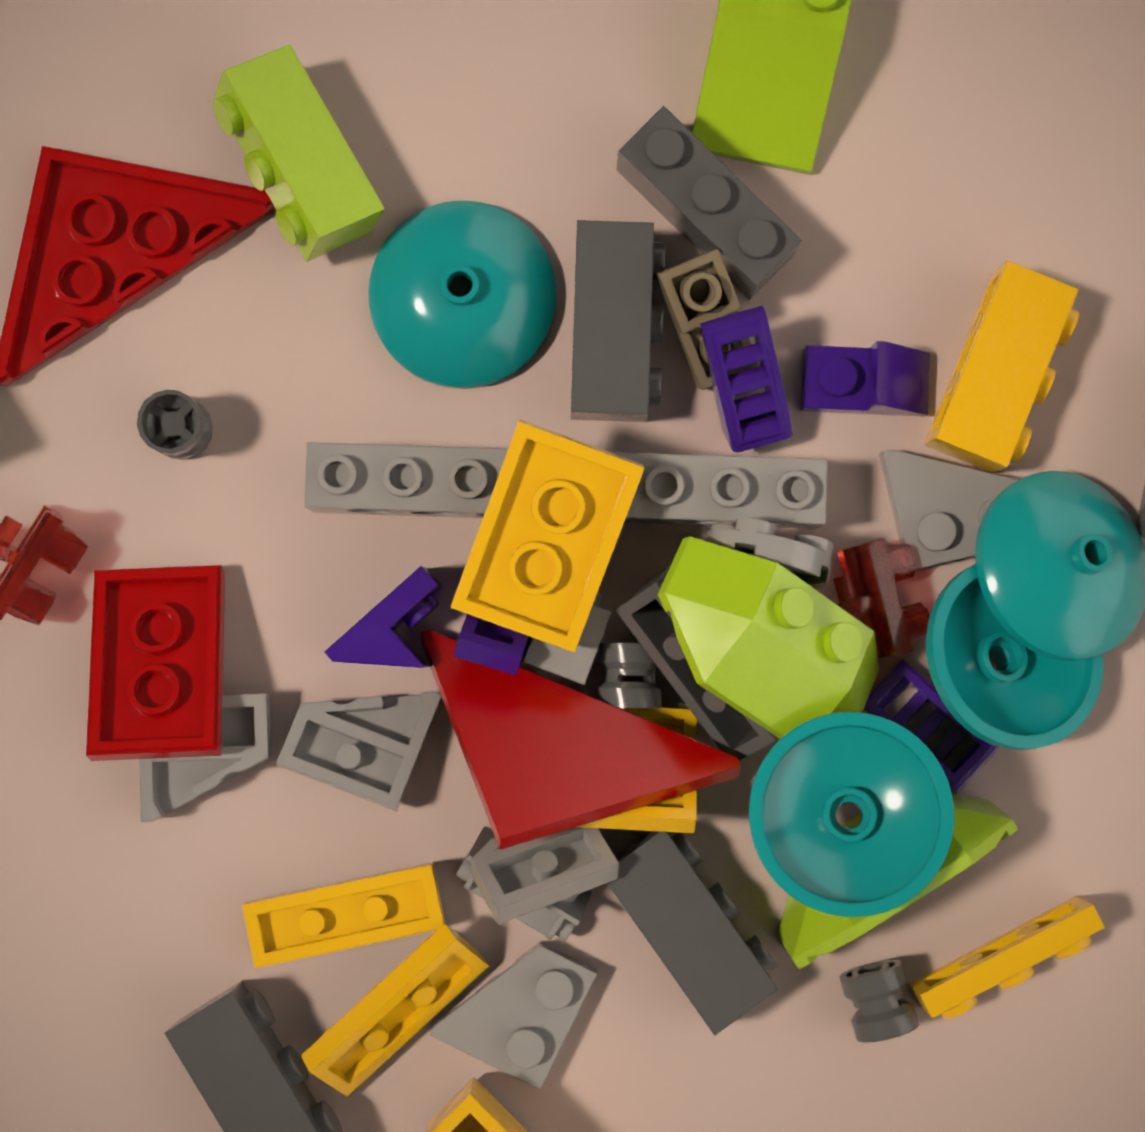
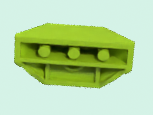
M691 536L682 539L658 592V597L665 612L670 611L677 640L698 685L779 739L797 726L816 717L840 712H863L879 672L875 634L872 629L777 562Z
M952 793L954 830L950 848L938 873L919 894L895 909L864 917H843L820 912L802 904L788 894L777 935L778 939L798 969L809 965L817 959L818 955L829 954L859 938L972 866L997 847L1000 840L1008 838L1019 830L1013 819L989 800ZM859 813L845 823H838L844 828L853 829L859 826L862 815Z

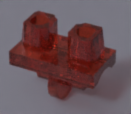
M45 504L17 548L11 545L23 524L8 515H5L0 523V561L7 562V565L0 574V620L8 613L15 618L40 625L56 598V593L28 578L40 558L66 573L71 574L88 548L84 540L69 527L62 524V515Z
M884 539L837 551L843 576L833 578L839 601L836 605L874 631L878 659L913 652L912 644L926 637L929 613L922 602L901 606L895 582L915 577L917 569L911 546L908 544L885 545Z

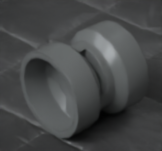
M163 390L156 392L143 402L138 411L137 427L140 437L147 446L172 459L187 460L196 457L207 448L212 439L213 424L210 414L203 405L180 391Z
M600 643L599 663L605 668V682L599 687V700L617 708H662V688L656 683V669L658 667L640 643ZM618 675L643 676V682H618Z
M882 960L849 969L839 976L844 996L853 1001L854 1007L859 1009L851 1019L858 1042L868 1043L889 1040L910 1033L919 1026L914 1006L910 1002L900 999L904 996L902 988L907 982L903 964L900 960Z

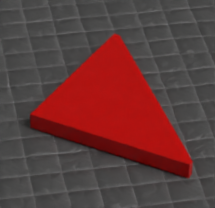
M42 146L0 340V385L9 386L275 211L276 209L266 191H260L254 187Z
M432 630L421 632L423 650L500 850L739 777L741 764L737 757L519 667L517 675H513L454 657L457 645L456 640Z

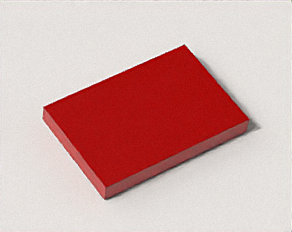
M222 565L94 570L86 756L91 761L222 756L225 571Z

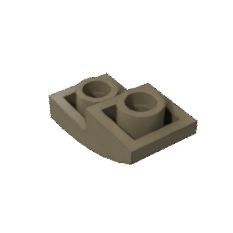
M718 248L657 273L679 341L697 387L700 390L713 386L700 323L738 313V310L742 309ZM746 338L722 345L721 349L722 353L752 344L750 339ZM757 362L727 371V374L731 375L760 366V364Z

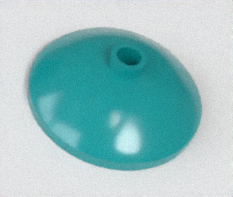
M476 201L439 203L418 211L403 221L388 236L380 248L372 267L368 290L369 307L374 327L391 356L404 369L416 377L438 386L456 389L488 386L508 378L524 367L536 355L549 334L554 319L557 298L556 281L551 261L542 243L532 230L507 211ZM459 276L467 277L472 282L471 291L462 297L454 296L448 290L450 282Z
M1045 471L1031 474L1007 486L995 497L985 511L976 539V571L982 594L988 607L1010 636L1039 655L1062 661H1076L1104 654L1117 647L1131 634L1145 609V546L1131 516L1112 494L1083 476L1064 471ZM1085 549L1090 556L1091 562L1086 558Z
M976 564L954 576L940 592L934 603L926 634V654L930 675L942 702L952 716L966 730L979 739L997 747L1010 750H1032L1049 746L1065 739L1075 732L1087 719L1101 689L1104 667L1103 654L1084 660L1062 661L1039 655L1020 644L1000 625L988 607L978 581ZM989 651H990V652L995 656V658H996V661H997L996 670L993 668V666H992L991 663H990V660H989Z
M840 712L816 717L804 722L783 736L773 746L760 765L753 782L749 802V823L753 843L762 864L773 880L786 893L802 904L820 912L843 917H864L884 913L903 905L919 894L932 881L945 861L950 848L954 830V803L950 785L943 768L930 749L917 736L901 725L883 717L859 712ZM843 804H853L861 811L862 819L856 828L847 829L838 823L836 812Z

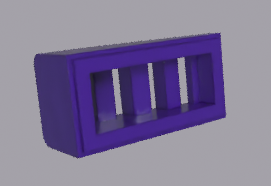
M758 306L700 323L721 427L731 450L739 453L790 438L793 435L790 415L764 307ZM755 336V344L722 353V345ZM757 362L760 363L759 367L731 375L727 374L729 370ZM764 387L765 390L764 392L737 400L733 398L735 395Z
M902 659L869 694L864 710L868 714L886 718L904 727L927 701L937 708L913 734L925 743L946 719L956 726L932 753L943 768L950 789L955 794H958L995 755L1000 747L989 744L966 730L948 711L936 688ZM908 683L911 684L917 692L892 718L884 709ZM967 736L975 745L950 770L942 762Z

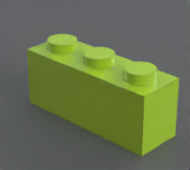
M289 44L223 70L213 99V111L216 120L226 135H234L245 154L244 164L247 174L258 190L262 191L265 189L276 209L277 225L284 239L292 246L297 245L305 261L308 262L371 234L385 208L291 45Z

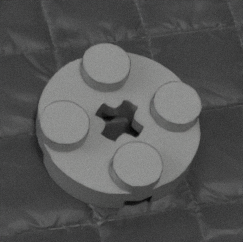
M745 517L737 518L736 527L713 524L710 531L706 532L704 541L777 562L814 589L828 586L833 563L831 555L834 545L828 539L812 535H796L795 540L774 535L776 530L774 524L760 519Z

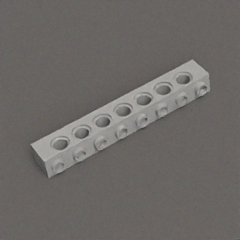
M307 442L305 508L314 513L483 518L508 449ZM611 452L643 464L645 467L624 523L701 526L723 524L736 527L737 518L745 517L770 522L776 528L817 529L826 524L827 459Z

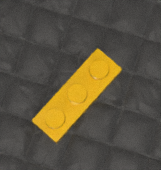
M433 862L251 900L242 904L254 968L434 931L446 923Z
M1075 896L909 983V986L919 1006L932 1019L940 1014L944 1019L953 1018L972 1009L978 1003L976 995L998 984L1001 989H1006L1026 981L1035 973L1032 966L1055 954L1057 959H1063L1083 951L1092 943L1089 936L1104 929L1105 926L1094 905Z
M444 923L387 977L376 984L338 1022L328 1028L301 1055L311 1074L348 1097L486 970L489 965L474 946Z

